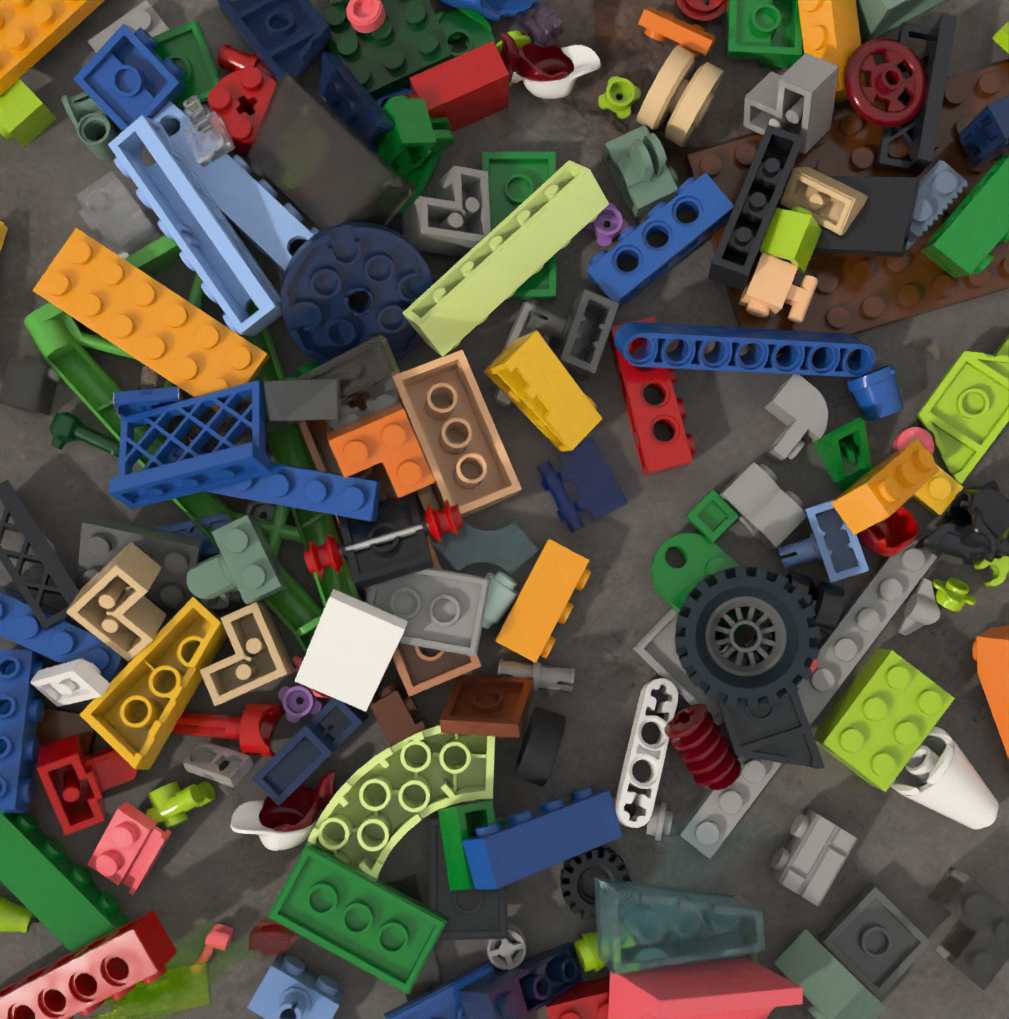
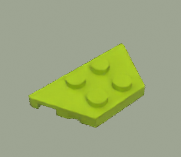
M962 351L916 413L924 429L931 434L935 448L951 477L959 484L964 482L1009 421V356Z

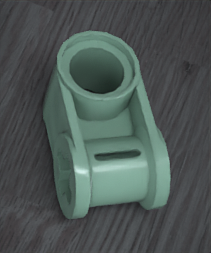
M85 91L72 97L68 95L62 96L63 106L73 122L78 136L94 156L106 161L116 158V155L108 145L119 135L113 120ZM105 133L102 139L95 141L99 135Z

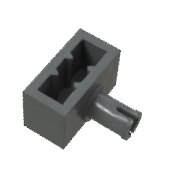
M584 289L572 300L568 314L565 317L535 304L530 312L529 317L531 319L527 320L526 327L556 338L557 345L554 354L571 377L584 381L596 373L619 303Z

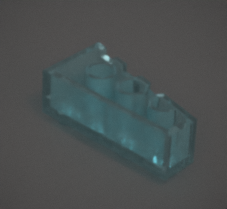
M594 878L598 957L613 974L765 951L763 911L743 897Z

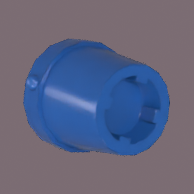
M893 364L883 366L863 376L854 377L846 381L849 391L853 393L867 422L891 415L903 409L896 380L897 373Z

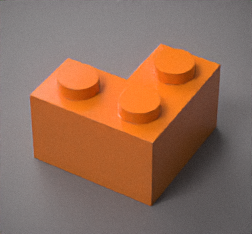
M400 402L327 433L328 443L344 478L383 462L398 498L435 483Z

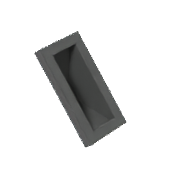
M340 379L264 381L266 421L341 420Z

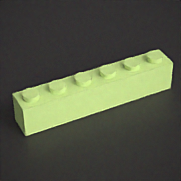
M570 160L566 162L402 312L428 346L442 357L455 349L467 334L477 325L486 321L492 311L504 300L512 297L517 288L533 274L539 272L554 254L566 247L579 231L598 217L599 213L609 205V202L591 170Z

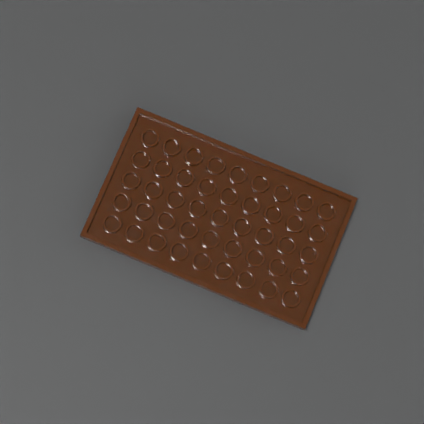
M1009 61L946 79L933 162L920 175L875 167L882 126L875 125L864 119L854 107L833 112L831 129L806 154L799 152L793 168L806 166L827 176L918 177L920 181L939 160H942L967 181L968 187L963 190L958 198L923 234V237L905 251L904 257L813 253L805 273L796 271L792 281L793 285L800 287L805 275L818 279V284L802 323H795L788 319L792 305L786 303L783 304L782 309L773 318L770 316L767 318L754 316L746 311L747 307L738 304L743 291L725 285L738 327L855 335L1009 289V241L1006 243L1002 241L992 249L991 253L995 257L981 273H974L971 276L967 275L959 278H953L920 251L994 163L1005 155L1003 154L973 168L957 136L988 104L1009 95ZM874 100L873 105L885 111L886 102ZM913 119L903 124L902 127L905 128L913 123ZM892 129V134H891V136H893L894 134H896L893 129ZM910 130L909 132H907V134H908L909 136H911V131H912V130ZM753 135L688 154L685 162L690 178L694 176L698 179L706 172L735 206L763 135ZM898 138L889 145L888 157L907 160L908 150ZM778 204V207H777V208H781V209H785V210H790V209H788V208H786V207H784V206ZM728 222L709 236L714 252L717 250ZM759 251V254H758L756 260H757V259L759 258V256L762 254L760 251ZM751 343L745 346L746 352L749 351ZM786 346L782 347L778 351L776 357H779L784 353Z

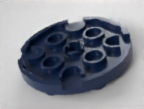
M368 222L338 224L324 229L309 238L289 261L281 284L280 299L282 313L289 334L297 346L310 358L326 367L337 369L344 364L360 361H370L376 366L388 363V366L408 355L422 340L421 336L402 312L433 285V279L427 263L419 250L400 233L388 227ZM365 290L369 295V299L364 306L354 307L348 303L349 294L352 295L355 292H364Z

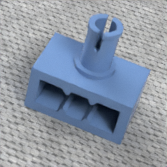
M834 500L805 509L813 530L810 533L811 537L784 546H778L781 557L794 552L797 553L795 556L782 560L785 570L819 559L820 562H824L830 582L869 571L857 534L853 535L831 503Z
M278 953L247 1008L265 1019H332L340 1006L345 992L339 989V984L332 978L325 975L318 977L306 970L305 964L298 958L290 955L284 957Z

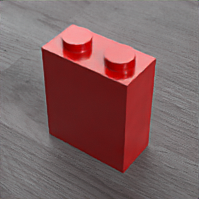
M494 41L409 78L412 93L407 95L408 99H424L429 117H448L451 127L450 131L452 132L509 107V73Z

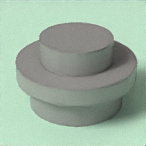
M661 802V805L654 804L652 816L647 824L646 835L655 836V841L661 842L662 834L670 836L674 812L666 811V802Z

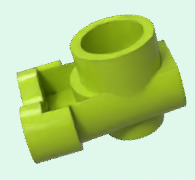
M178 781L167 784L148 794L152 808L146 810V815L158 822L157 825L164 823L165 828L169 829L188 820L187 811L195 807L199 808L215 799V790L208 781L198 785L192 784L183 790L180 789Z

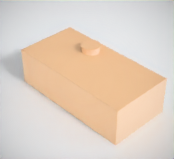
M463 349L392 376L399 393V402L405 410L435 480V483H432L431 486L441 509L445 507V501L448 499L450 506L458 504L463 518L515 497L522 490Z

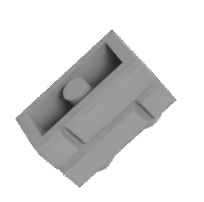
M808 809L805 815L801 813L794 820L790 830L793 837L786 849L781 847L775 853L771 862V867L774 869L771 875L780 884L819 907L858 838L813 810Z

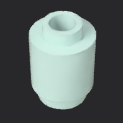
M500 570L496 575L488 572L485 578H491L482 625L486 629H489L493 623L498 624L519 595L514 589L517 583Z

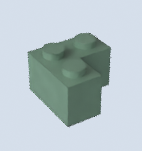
M807 929L798 936L774 963L784 973V978L803 987V995L812 1003L808 1011L816 1019H877L887 1008Z

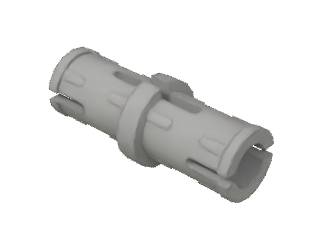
M499 659L497 676L533 678L534 691H538V688H546L572 693L575 668L541 665V661L538 660L536 663L533 662L531 664Z

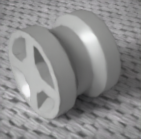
M508 922V939H488V957L497 968L502 970L514 969L523 962L526 955L525 935L522 929L514 923Z

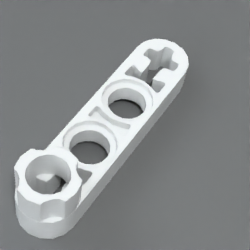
M664 678L648 681L640 692L616 797H612L618 822L621 826L639 828L648 823L652 816L669 737L666 736L664 728L675 716L678 703L676 686ZM660 686L662 687V693L667 695V701L659 703L657 713H664V719L658 716L645 715L646 710H655L657 700L651 696V691L658 690ZM647 722H652L659 728L660 737L655 744L646 743L641 736V729ZM638 760L647 761L651 767L650 778L643 783L637 781L632 774L633 765ZM628 786L647 789L646 795L627 791ZM634 801L636 813L629 819L630 813L624 811L625 804H632Z

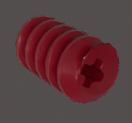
M705 704L690 705L676 714L667 723L664 732L667 737L673 738L672 746L676 750H680L679 757L683 762H686V769L693 774V780L698 786H708L712 790H722L735 783L742 771L741 764L735 758L733 750L728 746L726 738L721 734L719 726L714 723L713 716L707 711Z

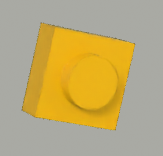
M937 464L936 466L940 471L911 496L935 517L941 516L955 499L957 493L964 488Z

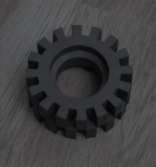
M601 845L564 861V868L560 872L561 890L566 904H569L570 910L575 915L578 912L581 914L582 919L588 921L589 917H593L595 922H602L601 917L607 916L609 920L615 917L613 912L617 909L621 912L625 908L623 903L625 900L629 901L631 895L629 892V888H632L629 877L630 873L623 859L610 847L606 849ZM601 868L610 876V885L604 894L590 896L582 890L580 886L581 877L588 869Z

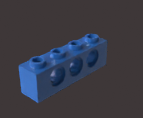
M706 172L698 179L693 176L686 180L678 188V195L668 203L665 201L658 203L648 213V220L638 228L636 225H633L626 229L619 236V243L610 251L606 249L601 250L589 261L590 267L586 269L589 279L605 298L619 303L617 311L729 221L734 205ZM683 210H692L698 217L691 223H683L679 221L677 215ZM660 233L668 238L667 243L659 248L650 246L647 241L653 234ZM632 257L639 264L633 271L624 272L618 268L622 259Z

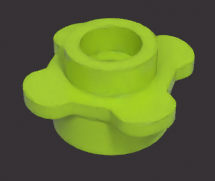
M613 76L608 80L606 92L599 96L598 105L601 109L612 110L617 114L618 118L626 119L631 115V106L634 101L640 99L641 91L628 79ZM621 95L623 99L617 100L616 96Z
M950 577L947 581H942L935 578L932 581V585L937 589L934 593L935 600L941 606L951 611L960 612L966 603L975 605L977 602L976 598L968 593L970 590L968 585L959 579Z

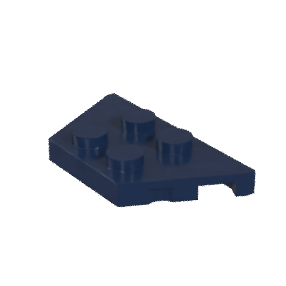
M217 0L222 12L284 92L293 86L332 38L329 24L309 0Z
M322 52L317 120L327 126L329 131L330 148L328 152L331 154L332 159L344 174L358 176L366 165L367 159L378 149L377 141L374 140L380 132L389 133L393 128L394 122L336 54Z

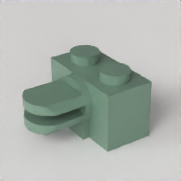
M646 125L605 143L602 159L634 221L648 215L651 209L662 201L668 203L676 197L679 187L676 172L672 167L667 168L665 164L667 157L658 137L654 133H649Z
M245 515L211 532L221 553L193 566L188 571L186 580L191 593L201 599H214L238 588L245 604L259 602L289 587L257 518L250 515Z

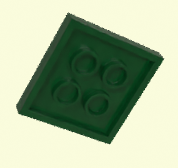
M342 0L319 11V14L329 24L332 38L328 42L331 53L336 54L374 100L409 85L410 77L454 58L430 0H381L386 11V17L381 27L370 33H361L352 27L346 14V8L350 0Z

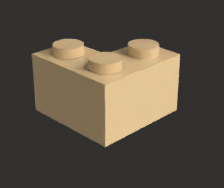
M130 542L82 587L66 613L129 662L154 640L167 615L144 596L149 591L162 567L135 544Z
M255 602L221 617L235 654L199 670L214 706L226 703L295 672L265 602Z

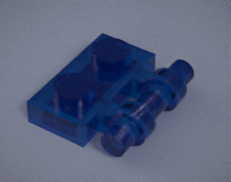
M593 437L577 445L573 451H566L559 455L565 467L562 471L556 473L549 460L536 467L543 479L540 483L544 491L550 492L559 509L556 511L561 522L565 520L571 533L585 526L578 514L581 511L587 509L593 521H596L628 503ZM569 480H572L581 499L573 503L562 485Z

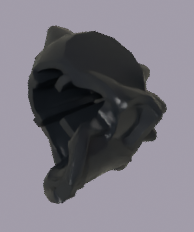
M995 481L960 491L955 496L950 511L945 512V518L948 519L947 524L940 526L932 534L926 535L915 545V548L918 550H932L961 558L966 565H972L979 556L988 562H993L996 554L1009 557V500L1000 493Z

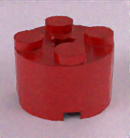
M247 66L242 70L234 71L223 77L215 88L209 92L208 101L212 121L226 145L233 152L241 156H254L255 159L274 155L276 147L280 142L279 138L290 129L292 116L280 87L270 76L260 72L256 67Z

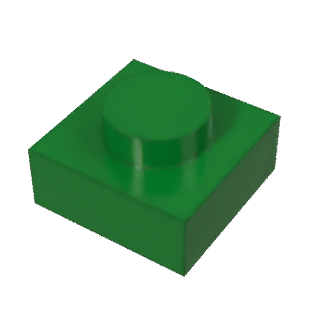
M712 489L684 517L713 543L739 515Z

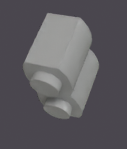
M753 462L747 465L718 495L739 515L737 519L744 524L757 540L766 548L774 549L787 538L807 515L802 509L804 504L801 499L789 490L786 492L781 490L775 482L777 476L769 467L764 464L758 466Z

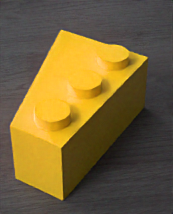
M537 330L514 340L483 371L559 452L573 451L603 419L596 410V404L582 392Z

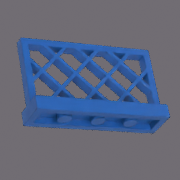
M257 380L121 417L118 477L109 479L108 493L129 508L135 509L272 474V459L265 454L264 384ZM252 396V403L242 416L234 411V408L243 398ZM216 405L220 407L206 425L198 420L207 408ZM229 415H232L237 419V422L224 437L220 436L215 431ZM185 416L172 434L164 430L173 417ZM150 424L151 427L136 444L134 442V428ZM196 424L202 430L187 447L181 440L193 425ZM246 427L252 429V442L238 446L233 445ZM162 433L168 439L152 456L146 450L158 435ZM211 436L220 441L211 453L197 454ZM177 445L185 450L176 462L163 464V461ZM143 454L150 459L141 471L132 473V466Z

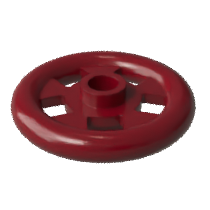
M877 38L863 43L850 56L845 69L844 83L848 99L859 115L878 126L896 127L911 121L920 112L924 101L927 77L921 61L909 47L896 40ZM884 54L886 63L876 66L873 55ZM901 63L906 68L910 76L909 78L904 79L901 70L897 67L898 64ZM860 72L869 74L867 87H863L860 84ZM903 91L911 96L905 106L897 99ZM874 100L887 102L886 110L884 111L874 106Z

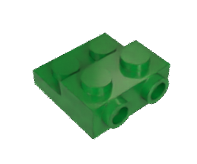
M727 0L725 58L759 60L758 67L790 68L804 55L798 0Z

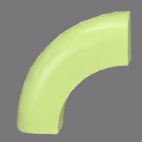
M439 725L417 732L394 746L386 748L359 768L336 792L310 833L308 842L379 879L382 866L391 850L424 817L438 809L461 802L493 799L495 736H461L458 734L441 733Z

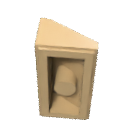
M805 166L792 169L779 204L790 210L792 207H800L810 211L819 225L841 236L844 235L863 208L868 196Z

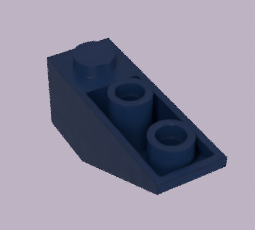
M568 942L524 959L514 969H498L490 972L460 989L459 994L466 1019H524L584 980L573 943Z

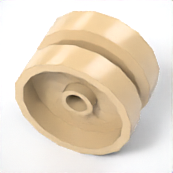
M677 45L666 59L650 87L636 121L654 131L663 124L669 113H671L672 115L665 128V138L682 147L694 128L698 127L714 99L713 94L721 81L724 71L706 62L697 69L689 81L688 78L695 64V56L693 53Z

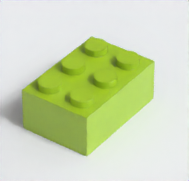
M877 648L814 732L813 736L818 745L867 783L886 792L955 698L893 650Z

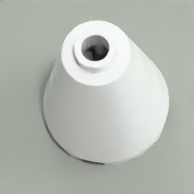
M934 727L891 784V787L899 794L971 829L988 827L997 818L998 801L951 735L939 727Z

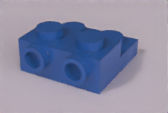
M123 24L73 78L122 131L141 115L152 119L169 101L173 103L188 87L181 79L185 74L182 68L169 56L163 60L155 52L154 48L158 43L142 27H139L136 31L126 24Z

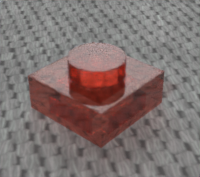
M257 923L249 933V950H261V954L265 956L283 954L284 950H289L294 942L295 932L279 923Z

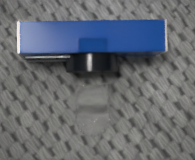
M147 366L141 371V386L137 390L113 392V405L120 419L121 417L184 401L179 387H157V372Z

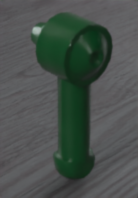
M56 412L49 427V431L53 436L51 446L62 450L66 443L80 440L119 457V441L83 426L84 424L80 422L76 415L69 412Z

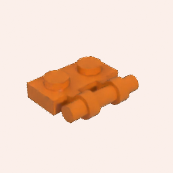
M651 6L643 10L638 22L639 25L646 28L644 34L661 42H664L666 37L680 43V47L693 53L695 57H698L699 53L707 55L716 40V36L705 32L703 27L696 24L692 26L675 18L674 14L666 10L662 12Z

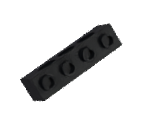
M767 125L711 262L708 279L744 291L766 232L797 160L804 140L803 136Z

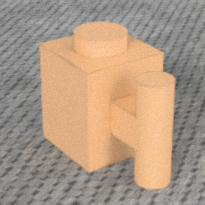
M762 252L754 263L738 304L747 307L746 311L760 318L770 316L773 318L782 309L783 304L786 303L792 305L788 319L795 323H802L818 284V279L805 275L800 287L792 284L798 266Z

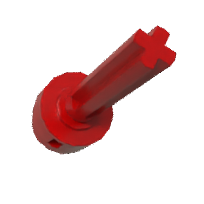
M250 702L246 705L242 717L183 712L171 734L239 739L243 754L274 757L276 754L271 747L272 735L275 726L284 715V710L279 704Z

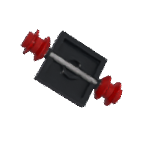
M412 492L400 498L394 497L380 501L377 520L375 521L337 515L344 543L339 545L338 541L330 535H326L325 544L317 546L313 540H309V549L304 550V558L309 572H317L320 579L324 577V570L330 567L337 573H341L344 560L348 559L353 584L359 590L434 567L426 538L429 535L428 530H430L431 536L441 543L443 533L451 531L458 538L457 529L463 528L464 523L458 504L450 506L448 499L445 501V507L440 510H436L431 504L428 505L425 513L426 522L425 519H421L417 501Z

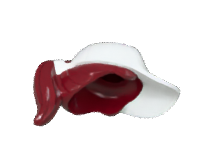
M500 34L502 40L500 56L509 73V82L524 84L530 93L539 98L557 99L566 97L571 93L577 78L601 67L597 54L591 48L583 45L560 48L555 44L541 47L528 43L518 49L514 39L509 34Z
M331 770L324 774L317 790L298 787L280 806L269 796L261 801L243 803L232 815L231 829L237 833L259 835L262 844L272 851L286 850L301 844L309 837L322 812L336 794L335 779L337 772Z

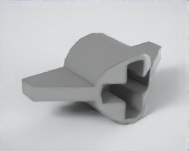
M922 578L916 593L907 602L904 612L905 617L898 633L907 636L924 625L935 623L940 618V610L935 600L932 581Z

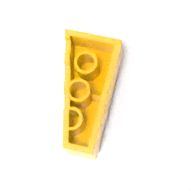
M192 597L156 634L154 640L140 651L110 682V686L103 696L95 698L79 714L134 769L150 770L174 729L177 720L181 717L203 679L199 670L210 666L228 636L221 619L209 607L205 606L195 597Z

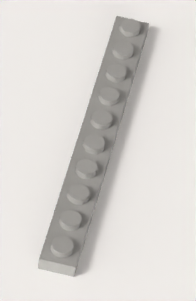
M915 540L897 555L883 559L840 616L834 630L827 634L817 648L820 649L818 654L819 661L815 672L807 680L804 678L797 685L799 688L797 692L810 726L936 560L937 556L931 551L915 548L918 541ZM735 755V758L742 767L739 778L726 789H710L677 833L707 858L711 859L782 763Z

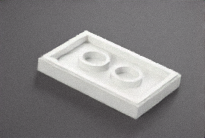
M333 589L295 681L366 712L408 621Z

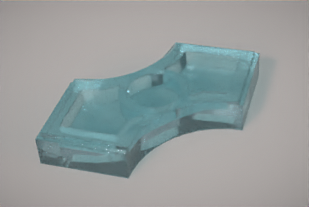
M463 520L464 527L457 529L458 538L450 531L443 534L441 543L437 540L433 543L458 572L471 564L491 563L501 567L511 575L539 551L515 522L500 530L483 531L473 528Z

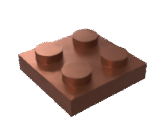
M479 675L458 676L440 718L441 733L458 734L461 736L482 735L496 736L498 738H520L534 694L533 678Z

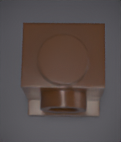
M395 682L375 693L378 700L370 704V707L391 747L427 727L428 723L425 717L418 721L415 716L420 710L413 696L409 697L407 693L403 694L401 688H398Z

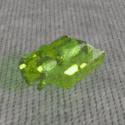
M203 962L167 970L160 978L148 985H145L142 980L136 983L135 988L116 1001H113L112 997L105 999V1002L100 1007L114 1004V1009L108 1013L91 1016L90 1019H164L177 1016L180 1012L212 1006L209 964Z

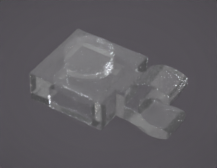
M196 95L183 102V106L192 122L190 126L183 129V132L195 160L200 165L205 167L235 149L223 118L215 110L210 113L206 104L201 105Z

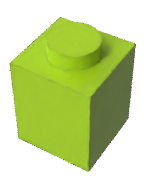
M20 78L0 96V134L7 141L14 137L24 148L57 119Z
M792 207L791 210L776 208L759 251L798 266L797 271L805 273L822 229L814 219L813 214L804 208Z

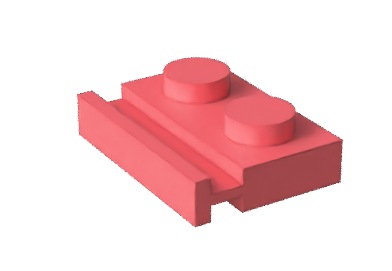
M125 801L116 810L87 865L116 885L124 884L130 888L128 893L134 895L142 886L172 832L168 829L164 832L156 826L158 822Z

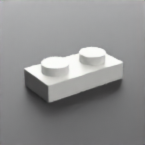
M84 659L38 670L30 681L36 689L57 707L102 697L110 686V683L100 675V670L94 664Z

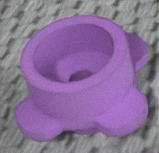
M609 203L599 213L598 217L585 227L593 231L600 246L607 247L611 244L612 239L621 235L629 228V224L626 220H623L616 206ZM605 222H609L610 227L605 228L603 224Z
M299 683L291 688L285 686L279 690L278 698L282 701L283 708L286 711L285 717L289 722L296 723L300 721L302 716L307 714L316 715L322 708L321 701L316 699L315 695L311 692V688ZM298 697L303 698L302 704L297 703Z

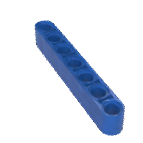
M626 322L618 328L614 336V344L617 350L631 365L638 367L860 377L867 374L875 363L874 350L855 336L846 333ZM643 337V341L637 349L629 350L630 343L634 339ZM679 339L677 348L671 352H666L668 345L672 341ZM715 341L712 351L704 354L705 347ZM751 343L749 351L740 356L744 346ZM786 346L784 353L781 356L776 357L778 351L782 347ZM821 348L819 354L812 359L814 352ZM855 350L854 355L847 360L850 353Z

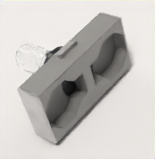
M203 740L182 762L187 772L218 782L223 794L231 796L236 792L237 784L254 765L250 755Z

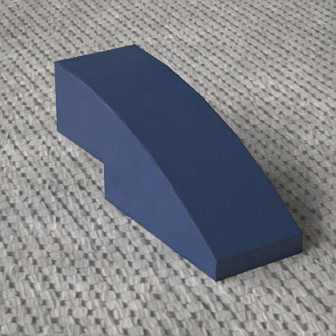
M332 698L252 780L280 806L369 715L361 709Z

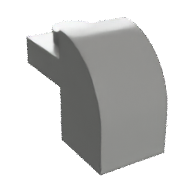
M799 374L789 376L764 406L766 410L787 425L765 455L775 463L784 460L786 457L792 460L805 445L801 438L811 444L821 439L828 423L826 402L818 389Z

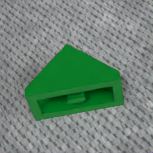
M861 417L813 442L817 453L840 492L851 487L872 469L865 421Z

